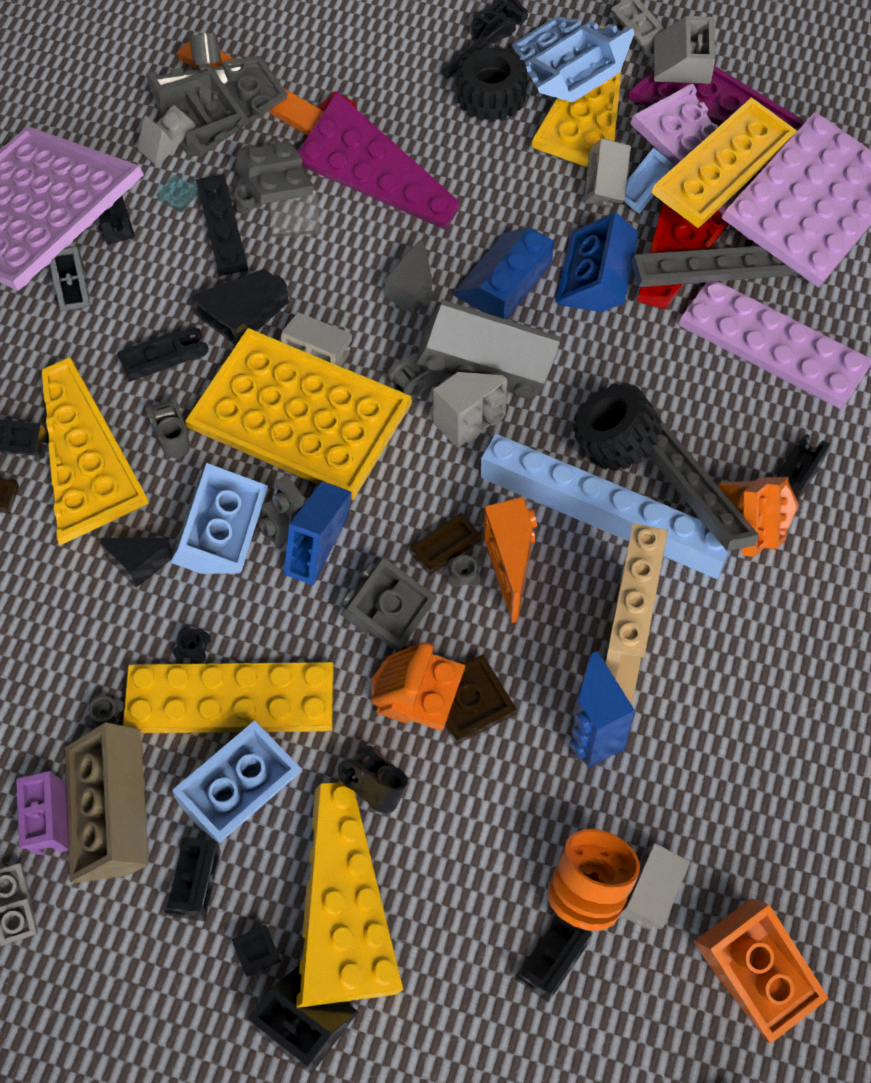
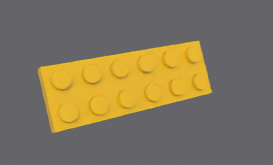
M751 97L654 185L651 193L699 228L759 172L794 136L797 130Z
M333 662L128 665L123 726L140 729L141 733L241 732L255 720L266 732L333 731L334 665Z

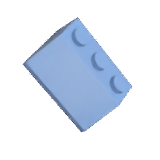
M206 463L198 478L170 563L201 574L241 573L268 485Z
M254 720L175 787L172 792L178 805L196 825L218 843H221L300 774L302 769Z

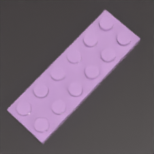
M718 281L706 282L679 322V326L841 410L871 366V358Z

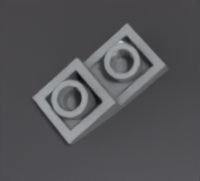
M22 863L0 869V946L38 934Z

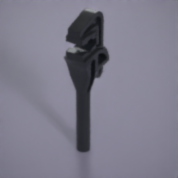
M498 0L489 9L475 13L473 15V23L471 24V34L479 37L442 69V75L447 79L457 72L459 61H463V56L466 53L471 54V50L475 48L480 50L482 46H488L511 36L516 31V24L521 26L528 19V11L518 0Z

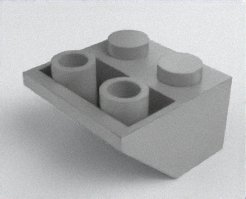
M685 16L654 36V82L711 84L715 64L714 17Z
M457 372L433 389L434 425L457 448L466 442H473L484 429L490 425L498 424L506 414L507 378L504 375Z

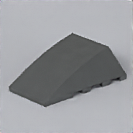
M261 56L224 61V65L212 67L210 63L199 65V69L183 71L182 68L170 69V74L157 75V72L146 73L161 117L175 105L196 125L193 130L186 132V137L180 143L187 156L203 155L287 99L288 95Z

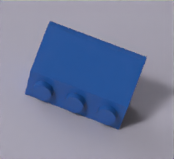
M617 212L571 232L556 297L558 305L604 312L625 303L632 268L631 261L635 253L639 232Z
M529 227L503 233L454 291V296L484 313L507 320L552 264L554 240Z
M598 651L592 653L578 698L576 714L574 715L572 741H570V747L578 760L583 759L588 769L625 750L635 709Z

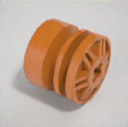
M583 829L573 833L564 845L559 857V864L554 869L553 876L548 884L547 897L551 908L561 919L574 927L584 930L598 931L613 926L619 919L627 902V896L632 891L639 876L640 862L636 852L626 841L613 833L600 829Z

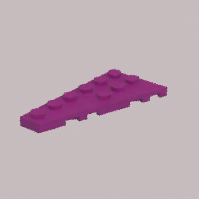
M715 65L711 84L693 83L697 90L695 94L700 103H705L708 108L707 116L718 127L751 97L797 131L806 122ZM653 70L629 92L628 100L651 106L692 83L654 82Z
M336 92L298 151L303 158L302 167L444 230H447L460 209L459 200L338 92Z

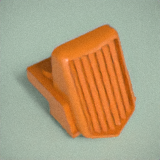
M788 477L758 478L756 481L721 482L717 485L759 534L756 545L742 548V556L756 557L763 548L778 549L784 543L786 531L790 527L799 507L793 490L788 483Z
M428 642L419 643L391 654L385 659L371 679V702L378 706L376 714L408 725L411 720L443 732L465 665L434 655L435 645Z

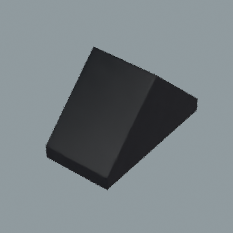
M78 246L64 248L50 263L60 312L90 307L87 275Z
M101 538V546L106 558L136 588L172 559L173 553L168 538Z

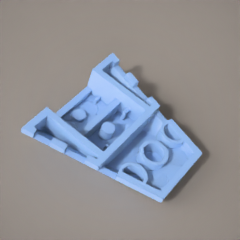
M556 16L513 43L512 48L515 53L520 55V60H524L527 73L539 93L574 102L620 73L634 36L633 28L625 27L622 31H618L616 25L610 24L605 28H599L597 22H588L582 25L581 20Z

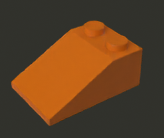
M524 497L485 506L483 539L511 623L518 622L531 555V544L535 543L533 528L537 527L534 510L532 508L527 509Z
M750 898L694 941L713 973L770 1044L829 999L775 912L767 903Z

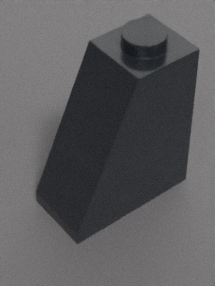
M265 269L199 292L192 297L195 315L234 345H237L247 328L257 332L289 303L286 282L280 276L272 275Z

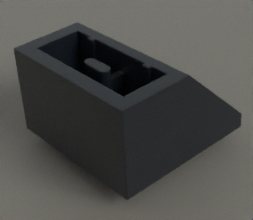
M298 966L271 987L247 1020L254 1031L312 1075L357 1015L358 1010L346 1001L296 1008L297 994L301 990L302 975L299 974L300 966Z

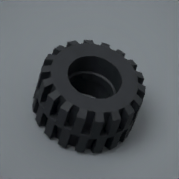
M482 46L480 50L477 48L471 50V54L466 53L463 56V61H459L457 69V102L460 103L462 111H467L468 116L471 118L476 116L479 121H484V119L489 120V122H495L497 119L504 121L507 120V116L513 117L517 114V110L520 111L523 108V103L526 100L527 69L524 60H520V55L517 53L512 54L511 49L508 48L500 49V46H494V48Z
M623 382L620 385L612 383L607 388L603 386L594 395L591 393L587 397L588 400L579 406L580 412L576 413L573 419L576 423L572 425L573 432L575 433L574 437L593 462L605 470L609 467L611 471H617L620 467L623 469L630 468L634 462L638 464L642 461L641 458L643 456H648L653 451L651 449L652 446L657 445L659 441L657 435L662 433L661 418L644 393L635 385L630 386L629 383Z

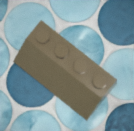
M105 722L65 747L71 883L124 877L149 865V847L147 845L146 830L147 813L145 811L144 796L145 779L143 777L142 762L143 746L141 744L140 729Z

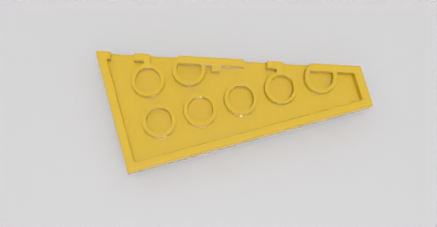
M70 357L42 369L44 401L47 413L46 424L49 434L48 446L51 479L55 499L54 511L57 521L56 532L59 545L65 544L149 504L146 494Z

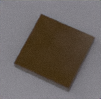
M483 654L463 664L465 669L445 724L456 745L517 714L515 705Z

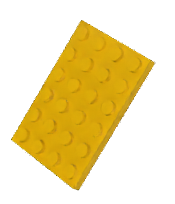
M247 328L185 422L187 428L312 483L320 485L323 481L351 491V500H354L412 404V396Z

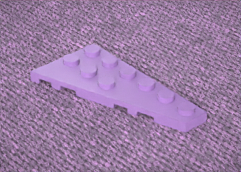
M693 83L633 115L630 122L642 136L675 166L718 128V125L712 123L707 116L708 108L705 103H700L695 95L697 90ZM746 183L718 210L724 214L728 207L747 188L748 184Z

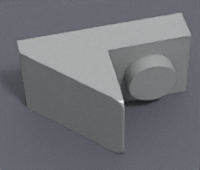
M175 105L156 124L145 115L137 149L158 167L186 137V132L193 130L196 125Z

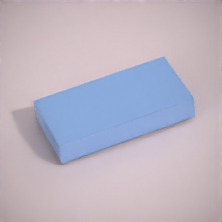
M653 147L627 179L624 202L640 214L654 196L651 193L654 185L675 165Z

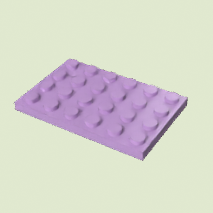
M814 112L728 207L722 219L819 288L871 226V150L826 118Z

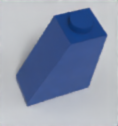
M323 481L320 483L289 524L283 575L310 585L316 583L348 518L351 491Z

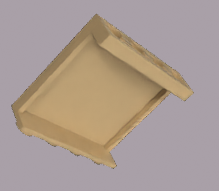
M633 523L605 661V664L631 705L633 704L641 658L645 657L668 532L667 529Z

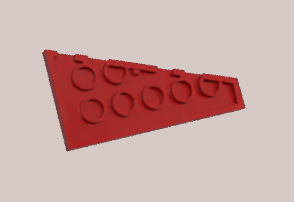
M662 202L649 254L710 250L729 223L722 219L723 214L717 210L706 222L697 228ZM684 284L640 287L637 302L666 310Z

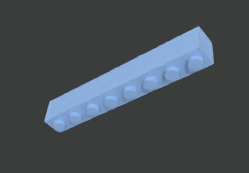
M496 433L481 458L482 479L626 541L630 540L633 523L667 529L663 556L717 580L731 551L725 550L702 520Z

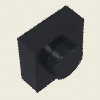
M267 925L232 939L246 977L281 962Z

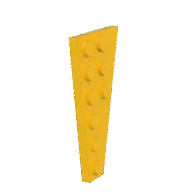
M621 71L574 102L557 98L532 140V148L588 167L590 148L601 138L615 141Z
M342 782L322 783L315 789L312 819L314 838L313 848L309 854L311 873L306 888L302 937L305 938L303 959L300 960L299 974L302 975L301 990L297 994L296 1008L397 995L403 990L355 792L346 787Z

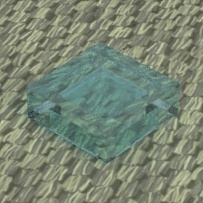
M174 175L157 193L158 201L182 213L197 197L199 192L198 187Z

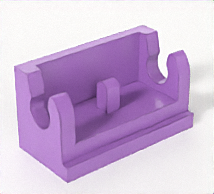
M50 771L16 779L19 848L27 849L37 855H44V848H54V850L59 852L68 851L66 782Z

